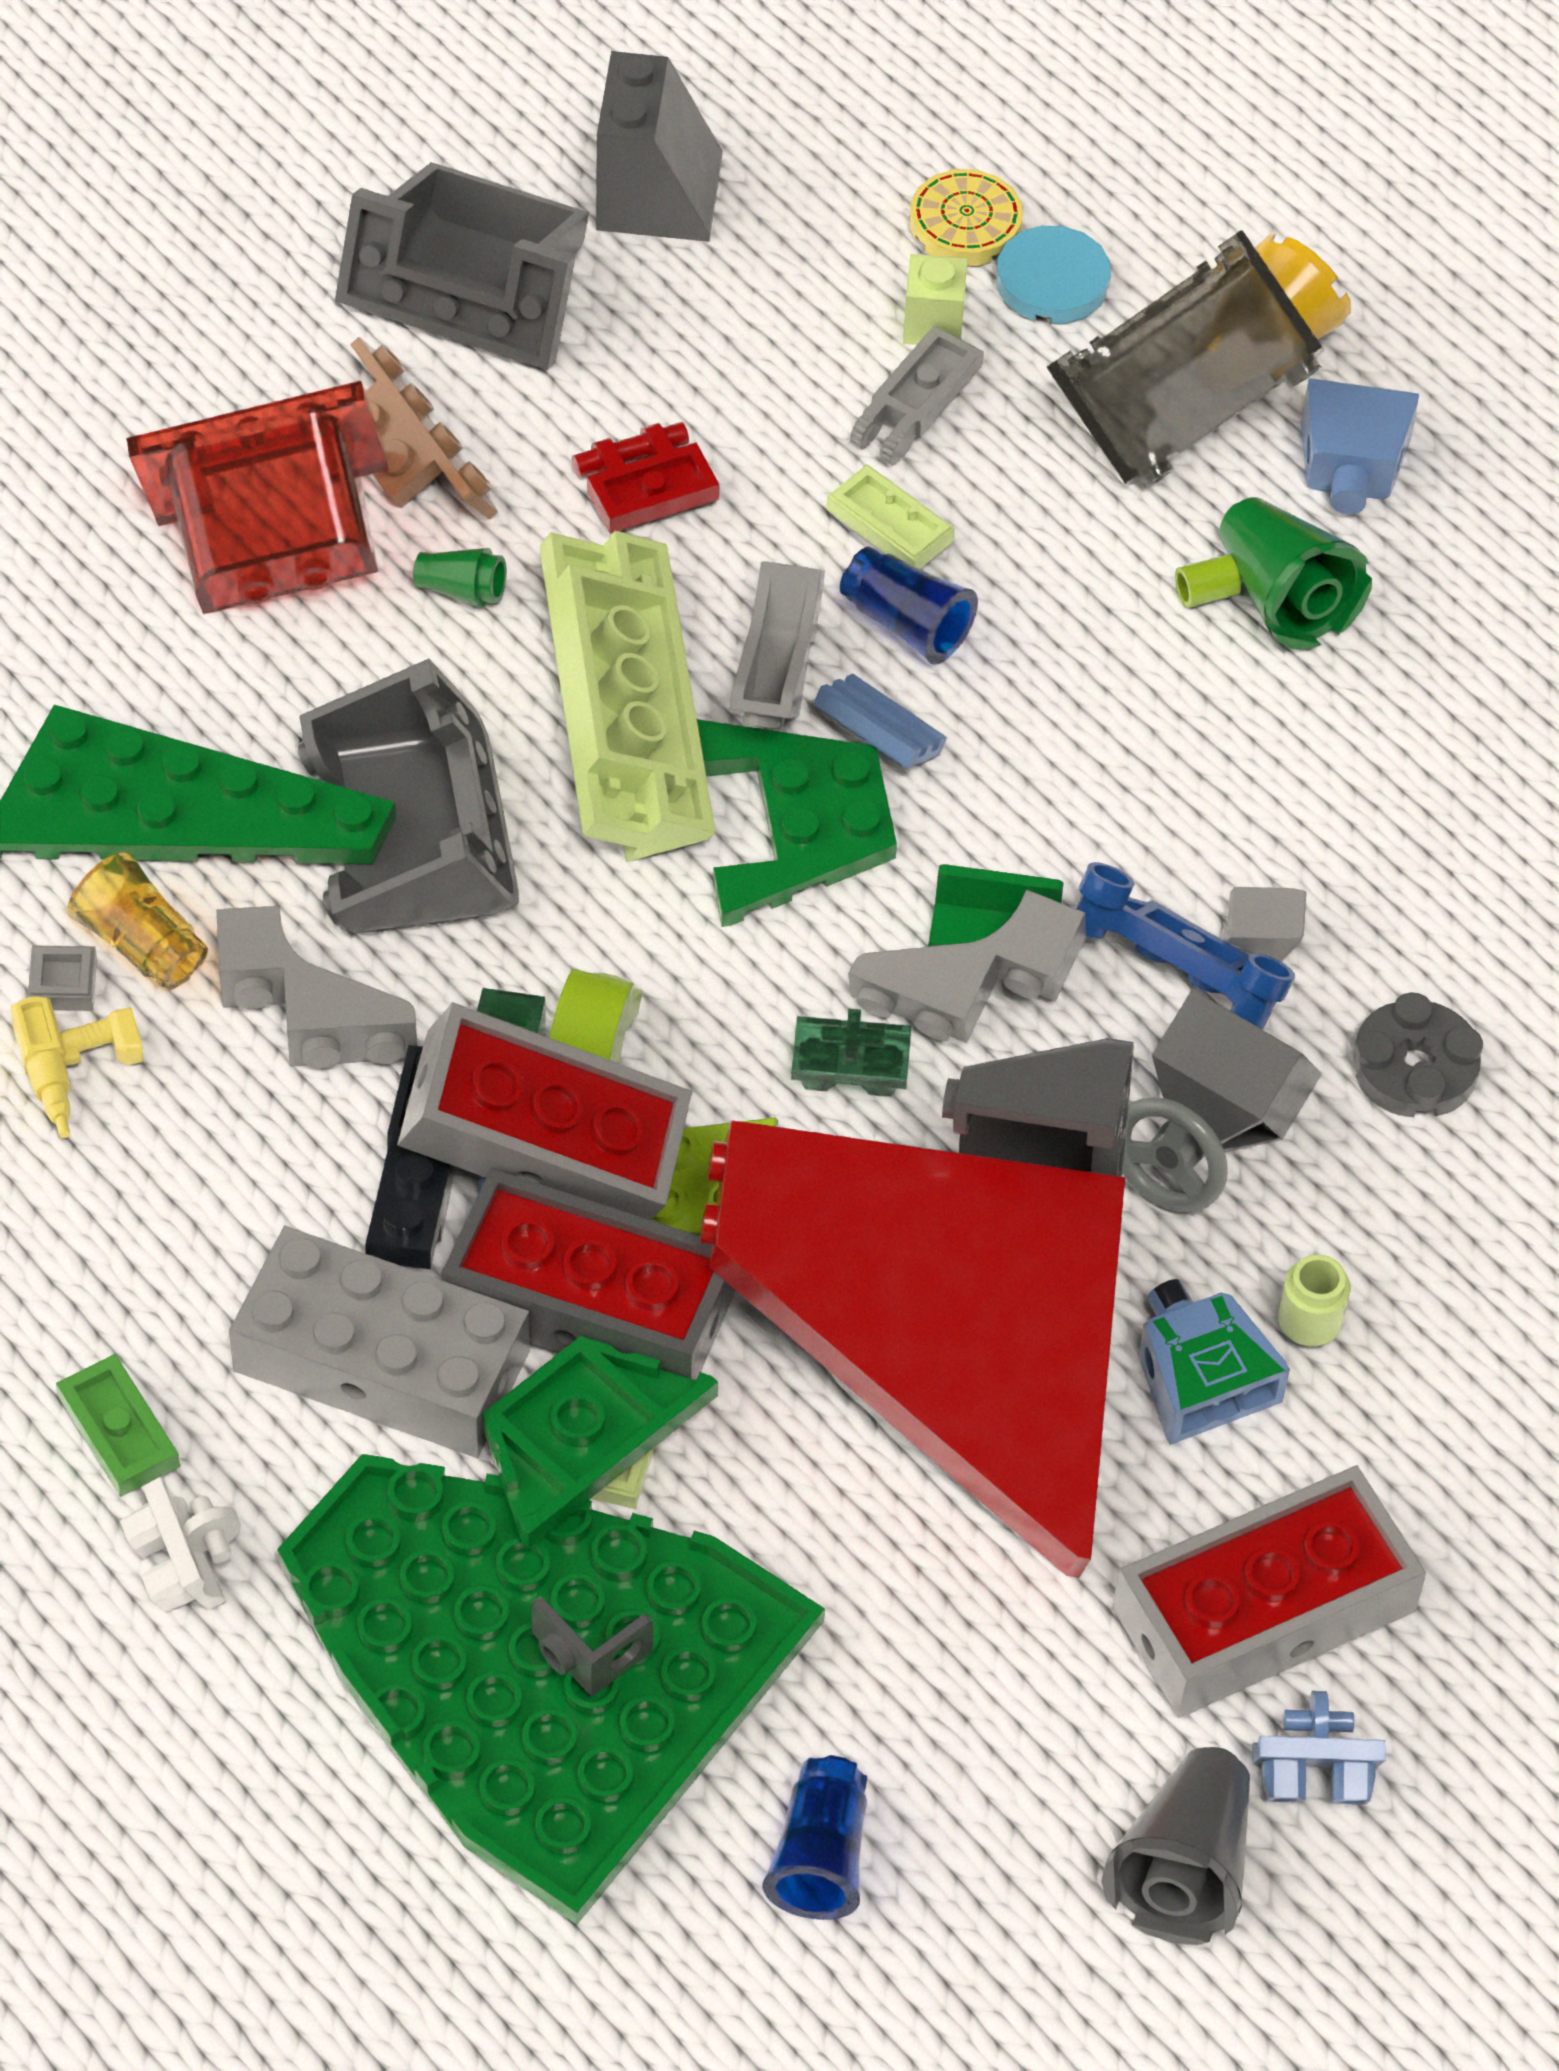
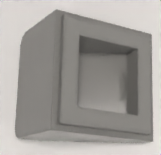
M1234 887L1230 891L1226 942L1258 954L1273 957L1282 962L1303 939L1306 891L1296 888Z

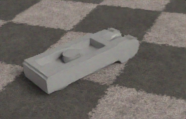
M933 326L872 395L871 404L863 411L852 427L849 443L860 449L866 448L879 434L886 419L896 426L892 433L890 432L889 436L886 437L882 445L880 459L892 466L896 465L901 457H904L909 451L915 437H920L982 367L984 351Z

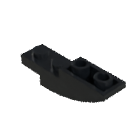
M408 1045L387 1132V1155L365 1242V1254L404 1267L431 1270L437 1241L441 1242L456 1166L397 1145L423 1046Z

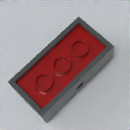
M490 1168L441 1272L442 1281L528 1310L531 1344L559 1353L578 1337L584 1336L610 1344L621 1353L629 1354L636 1352L661 1360V1370L694 1380L697 1379L699 1372L702 1371L736 1292L733 1287L709 1267L712 1244L700 1243L699 1235Z

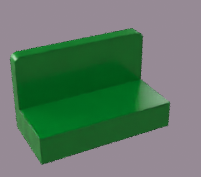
M941 864L937 876L935 905L928 947L970 943L988 937L1011 918L1022 901L1026 890L1062 903L1064 882L1059 879Z

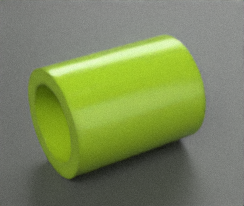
M1230 554L1176 568V587L1179 597L1186 608L1236 596L1241 592L1239 570Z

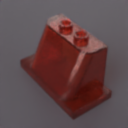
M362 381L126 438L129 458L158 526L179 522L195 595L203 615L245 604H260L274 597L303 590H317L331 583L379 572L361 477L390 469L386 450Z

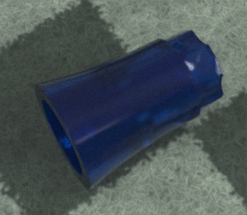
M869 546L860 549L853 556L840 581L839 592L849 601L853 602L859 612L880 623L903 639L929 663L934 665L946 661L961 646L974 623L978 609V597L973 589L943 580L912 566L891 553L883 554Z
M828 1755L823 1758L810 1757L801 1765L798 1781L792 1787L787 1816L779 1843L762 1883L763 1892L769 1901L790 1914L809 1919L832 1920L852 1914L860 1904L859 1865L862 1831L867 1809V1798L865 1795L867 1775L859 1771L856 1762L844 1757Z

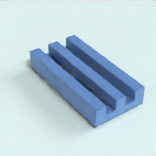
M855 674L846 676L845 681L842 679L833 681L832 686L828 684L820 686L813 703L820 711L906 769L940 755L947 736Z

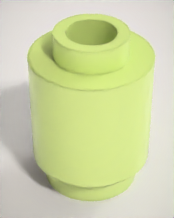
M1314 1254L1302 1258L1288 1270L1278 1310V1322L1284 1334L1292 1341L1305 1346H1321L1331 1342L1339 1335L1345 1318L1351 1285L1348 1275L1338 1261L1326 1255Z

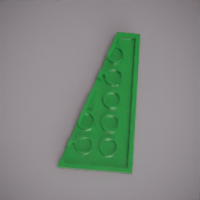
M54 704L0 800V858H2L3 851H34L36 859H59L60 852H96L101 860L198 861L199 854H231L232 862H256L257 855H292L297 863L373 864L397 817L395 802Z

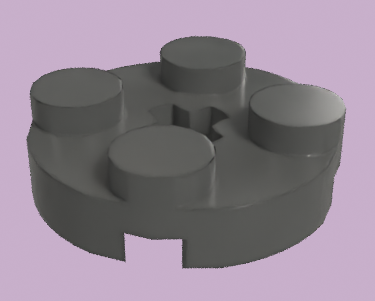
M1405 993L1399 996L1395 1003L1386 1004L1371 1013L1359 1028L1353 1056L1358 1070L1356 1078L1364 1094L1377 1106L1390 1113L1414 1117L1415 1111L1427 1112L1436 1110L1435 1116L1448 1114L1465 1103L1475 1089L1480 1072L1483 1040L1481 1035L1455 1011L1441 1004L1430 1002L1426 996L1420 993ZM1418 1050L1426 1053L1432 1064L1428 1065L1422 1061L1417 1062L1414 1066L1405 1062L1407 1051Z

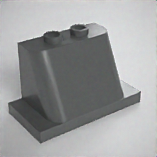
M430 162L388 196L365 188H360L352 194L335 301L548 370L556 363L575 258L584 242L589 212Z

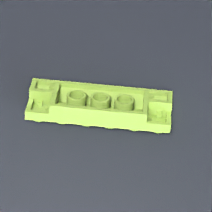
M614 531L604 545L550 532L539 548L583 836L623 845L626 862L710 839L716 831L667 544L619 531Z

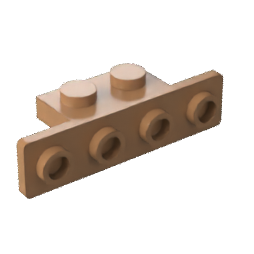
M357 337L350 345L376 382L333 421L388 497L402 508L443 471L461 497L488 519H491L498 510L486 495L493 488L488 479L473 463L468 461L464 465L457 454L463 449L462 444L443 423L439 422L435 425L428 415L434 410L433 405L413 383L406 386L399 377L406 371L399 359L385 345L382 344L377 349H374L362 338Z

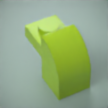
M572 969L562 989L549 1038L619 1064L625 1031L639 1014L643 990L634 988V983L628 982L616 975L590 973Z

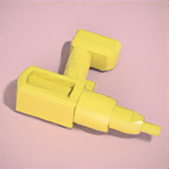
M32 996L23 998L11 1005L12 1026L25 1074L29 1076L36 1098L43 1102L47 1116L52 1123L56 1124L60 1138H67L71 1135L67 1122L70 1119L71 1106L68 1094L71 1090V1084L66 1066L81 1063L79 1052L112 1043L116 1059L121 1063L131 1065L143 1062V1046L131 1007L114 1010L105 1019L59 1032L50 998Z

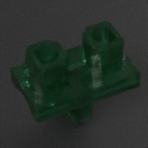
M848 1008L847 1020L797 1016L791 1080H801L805 1090L828 1091L836 1086L837 1083L861 1085V1088L866 1090L869 1095L891 1097L896 1089H906L912 1026L861 1021V1009Z

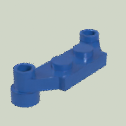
M1092 862L1088 864L1078 887L1082 895L1076 907L1077 910L1085 912L1086 936L1102 939L1107 930L1119 933L1136 943L1135 949L1144 957L1160 963L1169 962L1188 973L1189 981L1196 987L1210 993L1225 994L1233 1003L1231 1012L1264 1030L1276 1002L1285 1000L1295 979V973L1290 967L1267 955L1256 953L1248 955L1154 900L1145 902L1129 897L1135 885L1129 875L1105 863Z

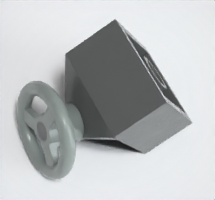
M1191 989L1152 1054L1163 1098H1142L1129 1104L1123 1164L1124 1177L1138 1193L1162 1208L1177 1212H1195L1207 1208L1220 1197L1226 1185L1228 1167L1225 1152L1283 1140L1322 1073L1300 1051ZM1147 1117L1168 1119L1161 1126L1159 1133L1150 1142L1131 1140L1133 1128L1141 1119ZM1204 1157H1206L1208 1164L1206 1183L1203 1182L1193 1169ZM1139 1163L1155 1164L1161 1171L1171 1174L1185 1193L1175 1192L1161 1186L1143 1170Z

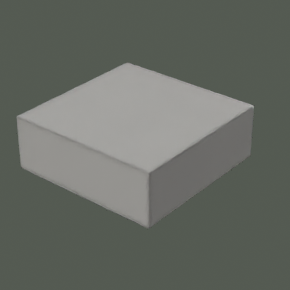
M32 945L28 997L40 996L50 998L53 1010L93 1011L97 967L96 946Z

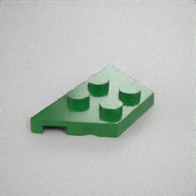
M580 1336L482 1413L483 1430L522 1543L528 1548L533 1546L718 1397V1381L713 1376L699 1372L697 1379L694 1380L661 1370V1360L636 1352L629 1354L621 1353L610 1344Z

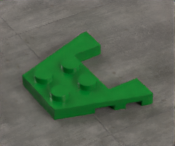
M697 719L706 777L757 772L774 856L773 861L713 867V886L721 927L732 926L744 921V913L766 904L771 909L791 902L793 893L823 882L825 887H828L896 859L897 841L878 752L875 747L861 743Z

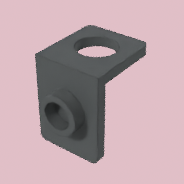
M542 1597L532 1602V1632L539 1640V1648L544 1658L557 1673L565 1675L569 1672L591 1697L646 1657L653 1649V1621L647 1614L637 1618L611 1639L592 1651ZM633 1642L631 1647L620 1658L612 1662L621 1649Z

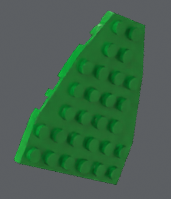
M361 1454L277 1549L278 1563L341 1682L462 1845L576 1925L579 1924L824 1623L825 1619L824 1607L715 1536L694 1530L691 1538L654 1528L653 1518L632 1512L630 1520L592 1510V1501L588 1500L533 1546L528 1548L521 1541L499 1475L487 1473L485 1482L446 1476L444 1466L425 1463L407 1466L399 1464L393 1458ZM542 1597L592 1651L596 1650L637 1618L647 1614L653 1621V1649L646 1657L591 1697L569 1672L565 1675L557 1673L544 1658L539 1648V1640L532 1632V1602ZM633 1642L621 1649L612 1662L620 1658L631 1647Z

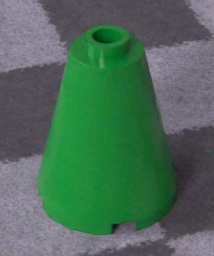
M1259 497L1243 499L1232 505L1225 513L1219 529L1220 540L1227 553L1235 560L1240 577L1267 629L1278 642L1291 649H1312L1322 645L1316 638L1332 629L1339 635L1353 623L1363 610L1372 589V578L1366 573V564H1369V562L1358 548Z

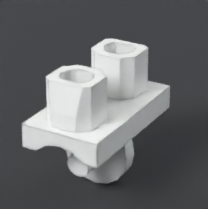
M161 1477L142 1486L148 1503L126 1516L120 1523L128 1543L133 1551L142 1559L164 1547L167 1548L170 1559L142 1573V1580L152 1602L164 1612L187 1604L194 1599L208 1611L226 1601L206 1551H209L214 1563L224 1562L231 1557L232 1553L228 1542L233 1540L241 1529V1523L236 1511L230 1507L219 1506L213 1508L208 1496H200L195 1498L190 1504L194 1513L192 1517L186 1500L181 1496H170L166 1483Z

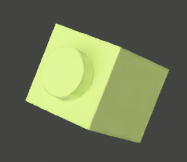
M910 254L903 344L917 345L933 326L961 339L968 258Z

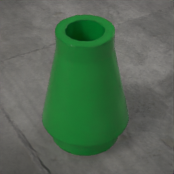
M490 548L438 553L419 552L414 563L413 580L417 588L430 589L481 608L487 602L498 603L503 596L506 586L507 566L505 558L502 555L493 554Z

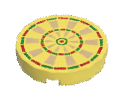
M953 169L936 174L918 187L911 200L910 232L915 241L918 237L919 241L925 245L924 251L932 256L968 258L967 266H980L990 263L992 256L1000 254L1005 243L1022 231L1023 207L1014 188L998 176L980 170Z

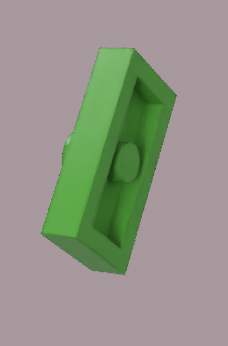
M116 1354L56 1382L58 1398L120 1497L180 1467L179 1453Z

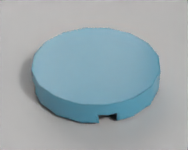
M1041 225L1021 231L1005 243L997 259V289L1004 302L1021 316L1035 321L1036 315L1051 317V323L1066 324L1086 318L1101 307L1110 285V260L1102 246L1084 232L1065 226Z

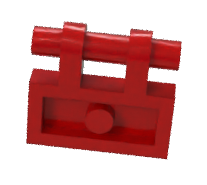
M682 421L662 427L660 423L648 425L640 429L639 435L613 442L611 438L593 442L591 450L571 456L572 466L577 477L587 476V493L609 534L719 500L720 484L697 442L689 444L688 431Z

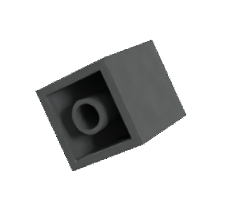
M611 51L597 129L596 230L710 242L723 156L720 145L669 57Z

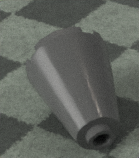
M1203 1747L1190 1751L1107 1858L1101 1879L1107 1901L1115 1910L1120 1901L1135 1914L1132 1925L1146 1934L1171 1943L1199 1945L1210 1942L1213 1932L1225 1928L1226 1935L1234 1928L1242 1907L1250 1774L1246 1766L1232 1752L1220 1747Z

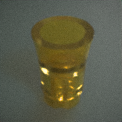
M129 852L113 854L97 864L80 881L69 899L67 914L71 919L99 936L125 957L143 976L152 977L161 987L165 986L169 990H173L190 979L194 971L203 964L207 956L208 947L195 935L194 927L153 885Z

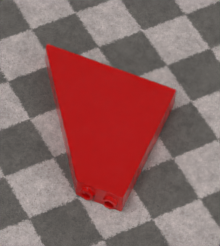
M731 1120L725 1141H713L710 1153L707 1179L708 1181L719 1182L717 1204H705L701 1225L700 1243L712 1244L709 1267L1063 1574L1080 1578L1092 1556L1125 1177Z

